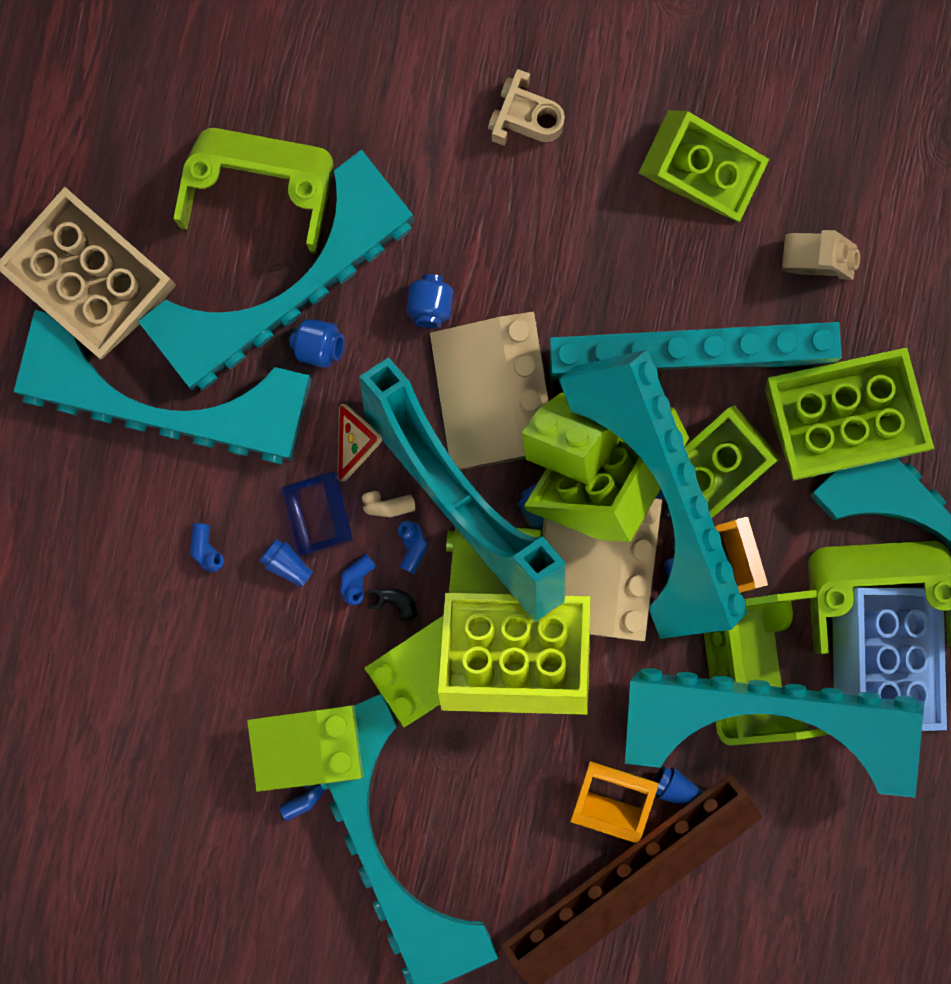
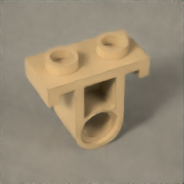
M517 69L513 79L507 77L500 96L505 98L501 111L494 110L488 125V129L493 130V142L505 146L507 132L504 131V128L541 142L554 141L563 132L565 116L560 105L552 100L520 89V87L528 88L530 83L529 73ZM546 114L551 115L555 118L556 124L552 128H543L538 124V118Z
M822 230L821 234L790 233L785 235L782 271L798 275L838 276L839 279H854V270H857L860 264V252L856 244L836 230Z

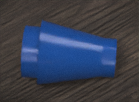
M277 538L259 559L265 565V570L296 584L300 588L313 573L286 541L282 543Z
M662 766L653 779L654 782L659 783L656 798L678 805L687 806L705 792L674 767L669 769Z

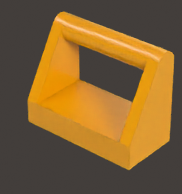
M748 517L715 526V529L722 534L739 592L743 593L767 586V579Z
M590 761L575 801L570 822L637 843L642 837L659 783ZM592 778L601 779L646 794L642 807L639 808L589 792Z

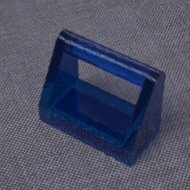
M335 471L282 487L300 556L354 542ZM323 485L337 536L311 544L298 491Z

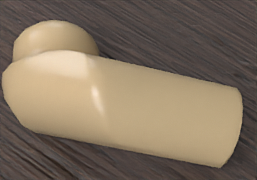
M378 491L368 492L362 496V502L364 503L362 508L368 515L391 518L415 511V502L411 494L381 501V495Z

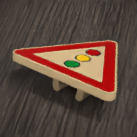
M341 404L339 407V481H346L382 442V435L346 404Z

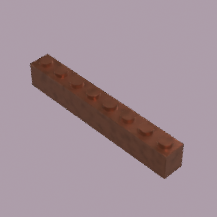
M729 773L500 947L527 984H543L763 818L746 791Z

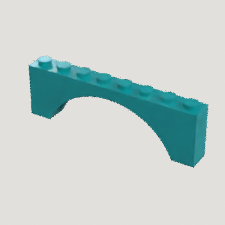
M362 149L334 170L337 203L331 233L314 265L291 288L281 295L255 307L222 313L192 310L165 300L138 321L193 392L198 388L201 391L209 388L218 380L217 373L226 366L230 370L239 365L246 358L244 353L255 345L257 348H260L273 338L272 331L282 323L285 327L292 324L301 316L299 310L310 302L312 305H316L329 294L327 289L337 281L340 284L348 281L357 273L356 266L365 259L368 263L372 262L385 251L383 246L393 238L399 241L413 229L411 227V224L414 223L413 214Z
M35 310L14 392L23 396L22 402L29 405L43 407L44 402L57 404L56 411L77 416L78 410L92 413L90 419L111 424L112 418L126 421L124 427L145 432L146 426L160 429L159 435L179 440L182 434L194 437L193 443L200 446L214 448L215 443L228 445L227 452L248 456L249 451L262 454L261 460L282 465L283 459L292 461L312 379L306 374L274 367L257 386L225 404L191 411L155 408L130 399L111 387L92 366L80 341L48 313Z
M839 322L551 337L548 348L550 384H559V378L577 365L648 350L657 371L704 367H773L798 371L837 363L842 358Z
M648 350L575 366L559 378L571 412L585 416L608 428L623 439L639 455L659 484L671 514L675 537L673 567L665 588L658 598L649 605V611L660 639L731 630L747 614L745 600L739 592L733 576V568L726 558L720 534L715 529L708 510L707 500L699 487L695 468L688 458L682 434L677 429L670 410L669 400L664 395L658 379L657 368L652 362Z
M388 357L360 375L365 421L382 435V441L531 618L536 622L564 603L566 562L543 536L532 537L519 531L503 519L481 497L449 456L427 420L410 381Z
M898 458L833 472L809 494L832 520L857 515L892 517L919 526L937 537L951 549V514L943 507L946 501L936 490L931 488L928 491L919 481L922 476L915 467L908 462L904 465Z
M644 668L640 672L636 671L630 681L625 764L661 768L666 758L677 745L704 726L733 716L773 714L811 724L844 744L865 767L873 780L878 794L915 798L925 703L917 702L916 698L909 696H897L893 700L880 698L879 694L873 692H860L856 696L843 694L842 690L836 688H823L820 692L806 690V687L800 684H786L784 687L770 686L769 682L763 680H750L747 684L734 682L733 678L727 676H715L711 680L698 678L697 674L691 672H679L674 676L662 674V671L659 669Z
M382 694L355 705L364 777L361 779L324 783L321 786L323 790L330 789L335 800L330 803L334 817L338 823L344 821L349 834L344 836L347 847L352 856L358 853L363 867L358 869L366 889L372 887L378 900L373 902V906L381 922L387 920L392 931V933L387 935L390 946L395 955L402 954L406 966L401 969L407 984H443L497 960L498 953L484 922L454 918L423 904L397 881L378 850L370 823V783L380 751L398 726L390 706Z

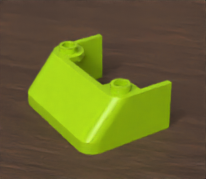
M209 128L202 131L197 137L183 168L173 218L180 229L188 230L196 188L206 189L213 186L219 178L221 167L290 179L288 194L291 201L300 208L312 210L306 245L311 254L317 255L334 171V163L329 152L320 147L218 128Z
M938 541L833 546L817 549L809 557V591L817 590V597L810 598L814 654L829 653L826 617L842 616L852 608L854 602L853 587L924 583V593L928 604L936 610L945 611L947 646L951 647V554L944 544Z
M817 590L744 599L747 614L731 630L704 633L710 679L712 680V677L727 676L733 678L734 682L748 684L750 680H763L769 682L770 686L782 687L774 632L786 630L790 626L793 619L791 601L817 597ZM746 714L716 721L718 736L726 745L793 741L830 735L819 728L809 729L806 722L773 714Z

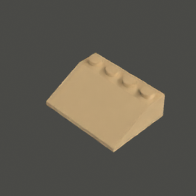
M66 187L59 192L0 259V272L99 359H103L140 324L138 321L157 307L176 286L166 274Z
M534 311L496 317L431 332L430 338L448 453L459 470L526 460L521 432L538 409L548 402Z
M655 498L631 542L598 540L544 518L542 536L566 562L565 596H591L590 635L645 641L662 499Z

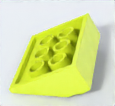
M445 593L438 686L441 711L588 715L591 596H565L564 603L535 622L512 594Z

